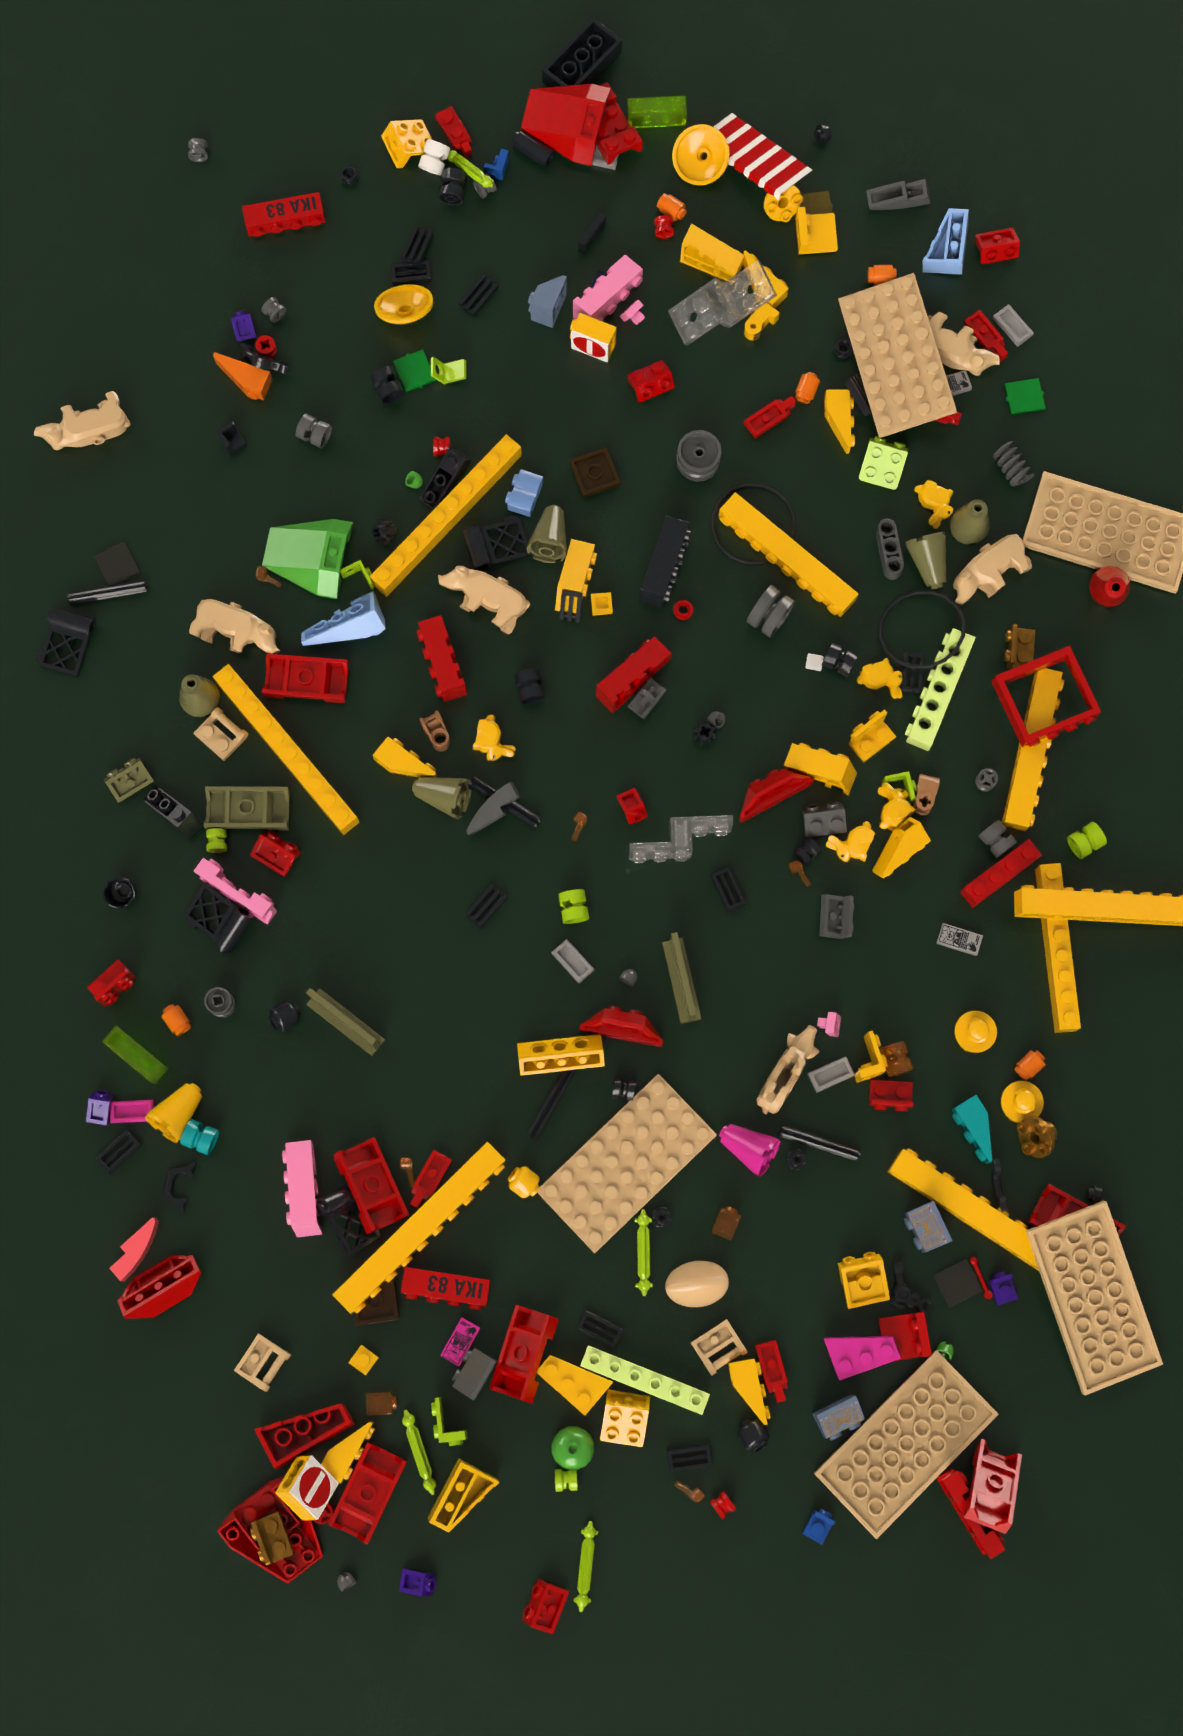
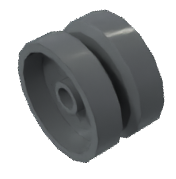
M695 430L685 434L679 442L676 457L677 468L681 475L695 482L706 481L712 478L718 471L722 453L721 444L718 439L710 432Z
M770 585L763 593L747 618V623L754 628L764 622L761 632L769 638L783 625L795 604V600L787 595L778 601L780 590L773 585Z

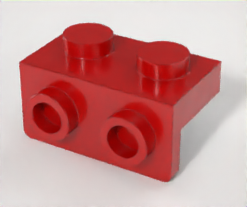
M663 360L627 375L628 382L636 392L638 402H643L675 388L672 372Z

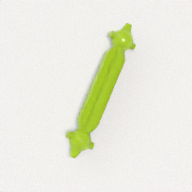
M455 150L449 151L447 159L450 162H454L459 169L484 188L493 187L492 183H494V180L491 177L486 176L483 171Z
M642 1209L638 1218H635V1223L637 1222L640 1225L637 1231L638 1276L640 1281L635 1284V1287L639 1288L643 1296H646L650 1287H653V1283H650L648 1280L650 1276V1230L647 1226L649 1222H652V1218H649L645 1209Z
M404 1410L402 1423L407 1427L406 1435L419 1474L424 1479L423 1486L431 1495H434L436 1481L434 1478H431L432 1468L419 1429L414 1425L415 1417L408 1410Z
M589 1521L587 1526L581 1530V1534L584 1535L585 1539L581 1547L577 1585L579 1595L574 1598V1602L579 1607V1612H583L585 1606L591 1602L587 1593L590 1590L595 1545L593 1538L598 1534V1531L593 1527L592 1521Z

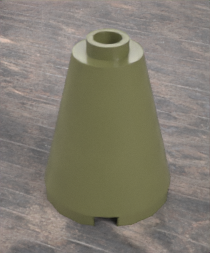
M973 500L953 513L950 519V529L952 536L958 542L966 545L977 544L987 536L990 522L987 505L982 500Z
M550 505L544 509L527 544V553L531 552L534 555V559L544 563H556L557 559L563 561L567 555L564 511L557 505Z
M945 532L933 533L905 542L926 587L931 586L932 590L942 588L943 583L947 582Z
M191 674L182 680L179 702L183 710L189 715L205 717V715L212 713L218 707L220 693L216 684L210 679Z
M419 777L412 786L415 797L455 819L463 817L459 815L462 811L466 812L472 790L468 789V784H471V781L465 778Z

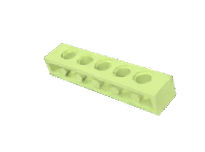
M953 628L950 634H945L942 645H945L943 652H938L934 662L944 659L949 654L950 649H955L961 637V631ZM965 633L964 640L957 651L958 656H952L946 662L937 665L935 670L931 669L927 678L930 681L928 688L924 687L920 695V699H923L921 706L916 705L912 717H915L914 723H909L905 735L908 736L907 743L929 751L976 637ZM946 667L950 669L951 674H944L941 668ZM934 686H941L944 692H937ZM928 703L934 704L935 707H936V710H934V711L929 710V709L927 708V704H928ZM919 722H926L929 725V728H921Z
M589 1345L580 1365L701 1415L710 1396L709 1393Z

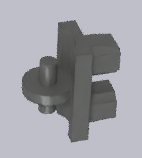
M650 678L628 705V708L645 719L666 693V689Z

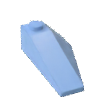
M374 591L351 601V606L342 612L340 609L335 611V615L330 620H321L302 632V645L307 646L367 638L382 633L386 629L385 618Z

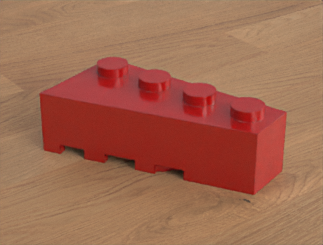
M442 616L418 622L417 636L419 642L424 641L426 648H422L425 660L430 659L432 666L428 667L431 678H436L438 685L434 687L437 696L442 697L443 702L466 696L465 682L459 665L456 663V657L452 645H450Z
M655 636L651 640L647 639L642 643L637 652L629 655L624 663L596 685V697L614 713L671 660L672 653Z
M340 1403L254 1430L273 1467L281 1469L293 1462L297 1456L305 1455L356 1424L346 1405Z

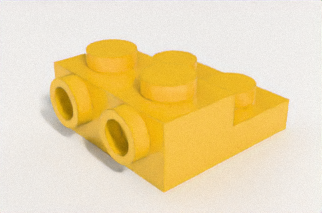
M867 1252L863 1254V1258L855 1259V1257L849 1256L843 1258L842 1262L838 1263L848 1309L890 1300L884 1263L880 1254Z

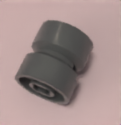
M305 413L297 425L295 435L306 442L310 440L311 444L322 449L331 436L332 425L322 420L317 422L316 417Z
M1000 820L994 822L978 836L985 845H990L989 850L996 859L1018 842L1011 833H1006L1007 828Z
M215 987L206 993L204 1004L207 1010L214 1016L226 1018L234 1012L236 1001L234 996L226 989Z

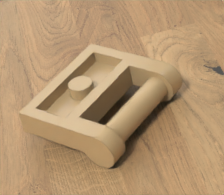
M219 707L215 708L211 715L193 733L223 761L249 735L244 729L241 730L227 718ZM217 720L236 736L233 741L214 725Z
M727 1319L691 1342V1345L711 1376L717 1373L716 1370L739 1355L743 1356L748 1353ZM731 1342H734L736 1346L734 1349L713 1363L710 1362L708 1359L710 1356Z
M258 1333L234 1371L267 1392L271 1387L269 1384L284 1361L290 1358L291 1354ZM275 1352L278 1354L277 1358L264 1378L260 1380L257 1378V1375L271 1354Z

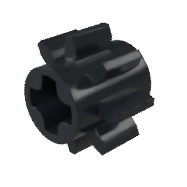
M378 519V523L372 527V536L376 542H381L383 545L390 544V540H395L397 529L392 524V521Z
M709 721L703 725L701 722H698L699 728H693L692 730L694 734H697L693 741L698 740L700 747L703 744L711 746V739H717V735L713 734L716 731V727H711ZM704 731V733H709L708 737H706L705 735L701 736V732Z

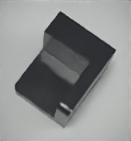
M233 421L216 431L219 441L230 456L247 446Z

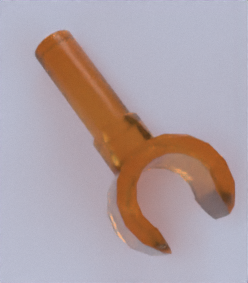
M260 566L257 567L255 575L257 580L267 581L279 588L281 587L282 583L267 576L268 569Z
M578 812L573 819L578 823L571 838L575 842L580 830L588 821L587 816L582 812Z
M794 861L788 864L792 874L798 872L806 886L811 885L804 874L801 862Z
M401 1158L400 1169H407L410 1187H413L415 1183L412 1173L413 1161L411 1158Z
M678 1481L674 1485L685 1492L694 1502H700L705 1497L698 1487L691 1491Z

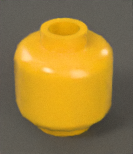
M526 1166L516 1167L508 1177L510 1190L521 1198H527L530 1195L533 1197L540 1188L538 1185L539 1176Z

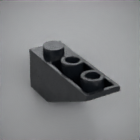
M456 448L448 449L418 500L434 510L463 476L472 459Z
M157 785L142 799L189 839L204 825L190 810Z

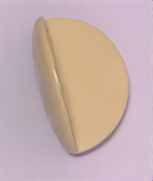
M692 1261L677 1267L670 1273L666 1280L665 1290L669 1298L679 1305L704 1307L715 1303L724 1296L729 1286V1279L726 1271L718 1264L709 1261Z

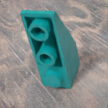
M975 1095L953 1108L954 1114H952V1117L957 1125H962L965 1130L963 1134L970 1144H974L977 1149L975 1153L979 1160L988 1164L992 1162L988 1112L978 1096Z

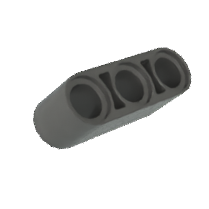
M885 518L880 521L877 527L876 539L884 576L889 580H895L900 577L904 568V562L896 524L893 520ZM881 528H888L890 533H884ZM885 547H892L894 552H888ZM889 566H896L898 571L890 570Z

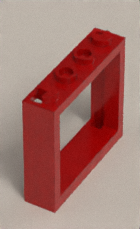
M1070 646L998 674L991 681L1022 747L1027 745L1029 747L1036 746L1044 738H1048V740L1056 738L1060 735L1059 732L1064 730L1071 732L1077 729L1081 723L1090 724L1092 721L1097 720L1096 717L1101 713ZM1066 661L1089 710L1029 734L1006 684Z

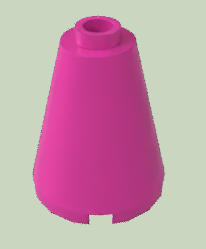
M730 1124L728 1127L725 1125L719 1134V1137H721L720 1142L759 1177L769 1168L770 1164L768 1163L771 1158H775L781 1143L776 1137Z

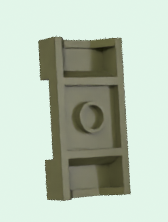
M205 786L207 806L204 828L206 830L221 828L226 830L268 829V831H289V787Z

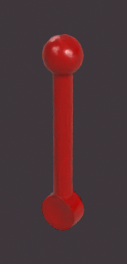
M972 1256L969 1261L974 1266L984 1289V1297L991 1299L993 1293L987 1288L977 1264L978 1259Z

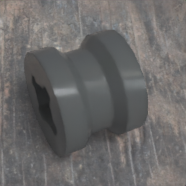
M201 138L190 139L188 141V147L190 148L188 158L195 162L206 161L208 158V153L206 152L208 148L207 141Z
M473 181L475 190L482 199L487 197L488 193H493L497 190L495 183H492L493 187L484 188L478 182Z
M271 297L264 303L261 311L268 315L269 319L275 323L283 318L287 309L284 305L279 304L276 297Z
M991 768L982 769L975 779V784L979 790L988 792L997 784L998 775Z

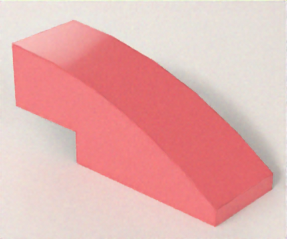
M152 1217L120 1246L125 1254L109 1268L120 1281L125 1282L145 1258L157 1232L159 1224L157 1218Z

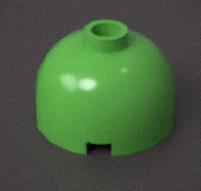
M567 1426L560 1429L554 1436L551 1452L555 1462L560 1467L567 1470H579L591 1461L594 1454V1442L591 1435L585 1429L578 1426Z

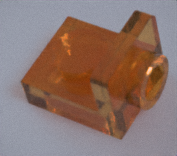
M726 1206V1209L721 1208L711 1233L731 1241L741 1219V1216L737 1214L738 1210Z
M392 1391L366 1393L367 1416L394 1414L393 1409H397V1397L393 1396Z

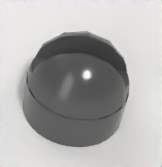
M714 711L707 717V721L710 722V726L721 728L725 723V715L722 712Z
M627 969L622 972L619 979L626 985L633 987L637 981V973L632 969Z
M344 1572L343 1575H339L337 1578V1585L341 1592L356 1584L355 1578L348 1572Z

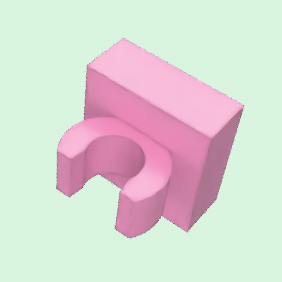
M638 299L620 315L621 319L625 322L631 318L633 323L637 325L645 318L638 311L644 305Z
M828 1012L827 1019L818 1018L817 1026L826 1029L825 1033L829 1036L838 1037L841 1016L834 1012Z

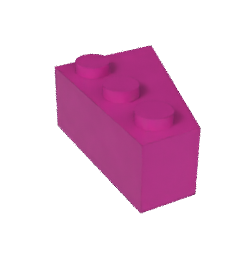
M894 1336L824 1338L839 1381L901 1359Z

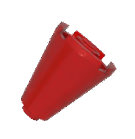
M1106 566L1097 570L1089 583L1092 598L1100 605L1107 607L1122 603L1127 598L1131 586L1128 575L1122 569L1115 566ZM1115 583L1116 587H1115V590L1113 591V590H1112V585Z

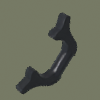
M993 1158L992 1182L994 1195L1000 1205L1001 1212L1008 1211L1006 1196L1002 1195L1003 1191L999 1174H1002L1000 1159Z
M194 1161L186 1167L172 1168L166 1174L162 1191L163 1196L166 1200L175 1204L181 1214L185 1212L184 1204L187 1202V1199H177L172 1196L173 1182L175 1176L180 1173L193 1177L192 1170L196 1165Z

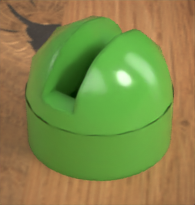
M411 471L407 475L405 483L408 487L417 489L421 487L423 478L419 473Z
M944 1341L937 1346L936 1350L947 1361L952 1359L954 1348L951 1343L948 1345Z

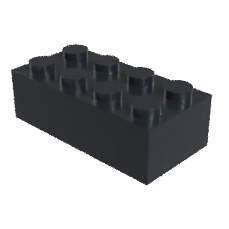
M592 17L542 69V83L547 87L592 84L622 53V40Z
M666 515L641 587L640 602L663 609L665 603H669L672 585L675 586L679 567L683 563L685 549L688 548L691 530H688L689 522Z

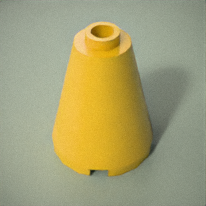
M194 1083L190 1085L184 1084L150 1110L145 1119L155 1130L159 1129L163 1132L162 1135L177 1143L181 1140L183 1131L202 1098L200 1093L202 1090Z

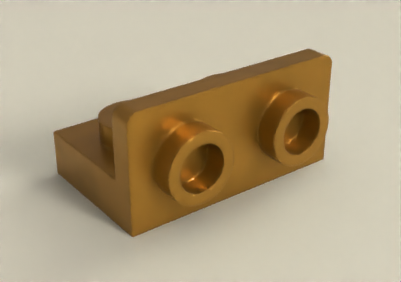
M1013 624L1010 630L1006 632V642H1009L1008 649L1005 650L1004 661L1007 662L1008 669L1031 662L1034 656L1035 630L1017 628V625Z
M280 1511L251 1522V1536L254 1541L257 1540L260 1547L257 1550L261 1562L265 1561L266 1566L295 1554Z

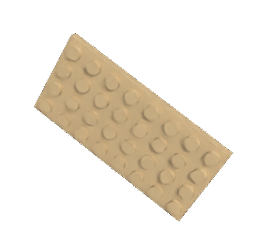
M914 273L838 298L879 438L957 413Z
M1044 471L1042 473L1022 539L1025 548L1096 570L1106 566H1115L1122 569L1132 581L1176 594L1183 573V513Z
M657 1074L633 1097V1101H629L539 1188L537 1193L595 1254L709 1144L717 1134Z
M1101 1201L1025 1231L1083 1395H1088L1163 1365L1106 1201Z
M935 1350L932 1356H929L814 1474L870 1534L877 1539L999 1414Z

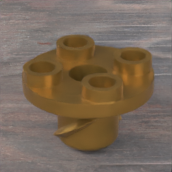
M1030 1116L1017 1124L1021 1149L1025 1155L1044 1158L1051 1154L1054 1149V1140L1057 1139V1130L1052 1123L1045 1122L1037 1116Z

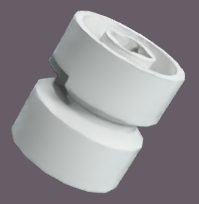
M427 139L423 150L425 155L421 156L418 167L427 172L442 175L445 166L443 160H447L450 148L437 141Z

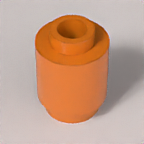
M666 193L658 200L657 207L661 213L671 216L673 221L683 219L687 212L685 209L686 204L671 194L667 195Z
M892 264L868 267V283L879 285L897 279V270L893 268Z
M807 372L801 375L795 390L796 400L809 404L814 399L820 383L816 374Z
M171 1004L163 1010L164 1014L161 1017L172 1033L180 1036L191 1028L190 1020L179 1005L174 1006Z
M1030 1050L1016 1064L1017 1067L1014 1070L1024 1081H1027L1029 1078L1032 1079L1046 1065L1043 1062L1046 1059L1039 1051L1033 1052Z

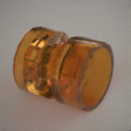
M905 1041L879 1049L880 1054H884L888 1066L885 1069L888 1078L914 1070L911 1058L906 1056L908 1050Z

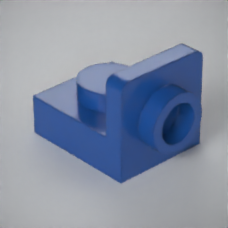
M501 148L499 156H495L494 165L485 163L484 174H489L493 180L503 181L509 163V150Z
M823 1509L819 1512L813 1510L802 1534L823 1544L829 1530L835 1524V1521L831 1519L833 1515Z

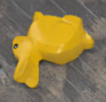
M927 480L923 485L915 486L914 491L918 493L921 505L924 508L933 510V514L929 518V524L934 529H937L942 519L950 517L953 513V508L949 506L953 490H947L930 480Z
M888 658L862 667V671H860V675L857 678L858 684H864L867 688L874 690L888 686L892 698L900 699L902 697V691L899 687L902 683V673L899 670L893 671Z
M490 714L486 719L479 720L473 750L487 753V760L495 761L501 756L514 757L516 748L513 745H502L500 743L502 733L499 725L495 722L494 715Z
M888 782L882 783V786L878 788V794L889 799V802L882 807L879 826L881 829L888 828L893 831L908 816L913 815L916 809L906 800L908 798L907 791L900 788L894 789Z
M865 821L862 826L855 827L849 832L846 841H841L833 835L829 836L826 847L836 850L837 856L843 862H848L851 857L865 862L866 853L872 843L875 832L871 829L870 822Z

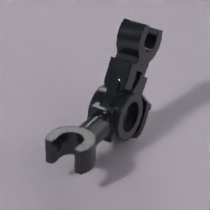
M240 344L244 348V354L238 353L237 356L239 358L251 359L252 365L265 371L267 369L276 370L288 375L290 369L288 363L271 359L261 353H254L249 344Z
M892 1262L896 1285H894L895 1288L893 1290L894 1298L889 1300L891 1305L898 1309H905L901 1305V1303H905L913 1310L916 1306L919 1312H924L925 1315H928L929 1312L925 1311L922 1306L925 1302L933 1304V1301L929 1298L921 1299L922 1295L915 1293L905 1284L903 1262Z

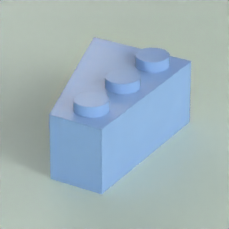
M948 209L938 229V233L922 261L923 272L962 275L969 209Z

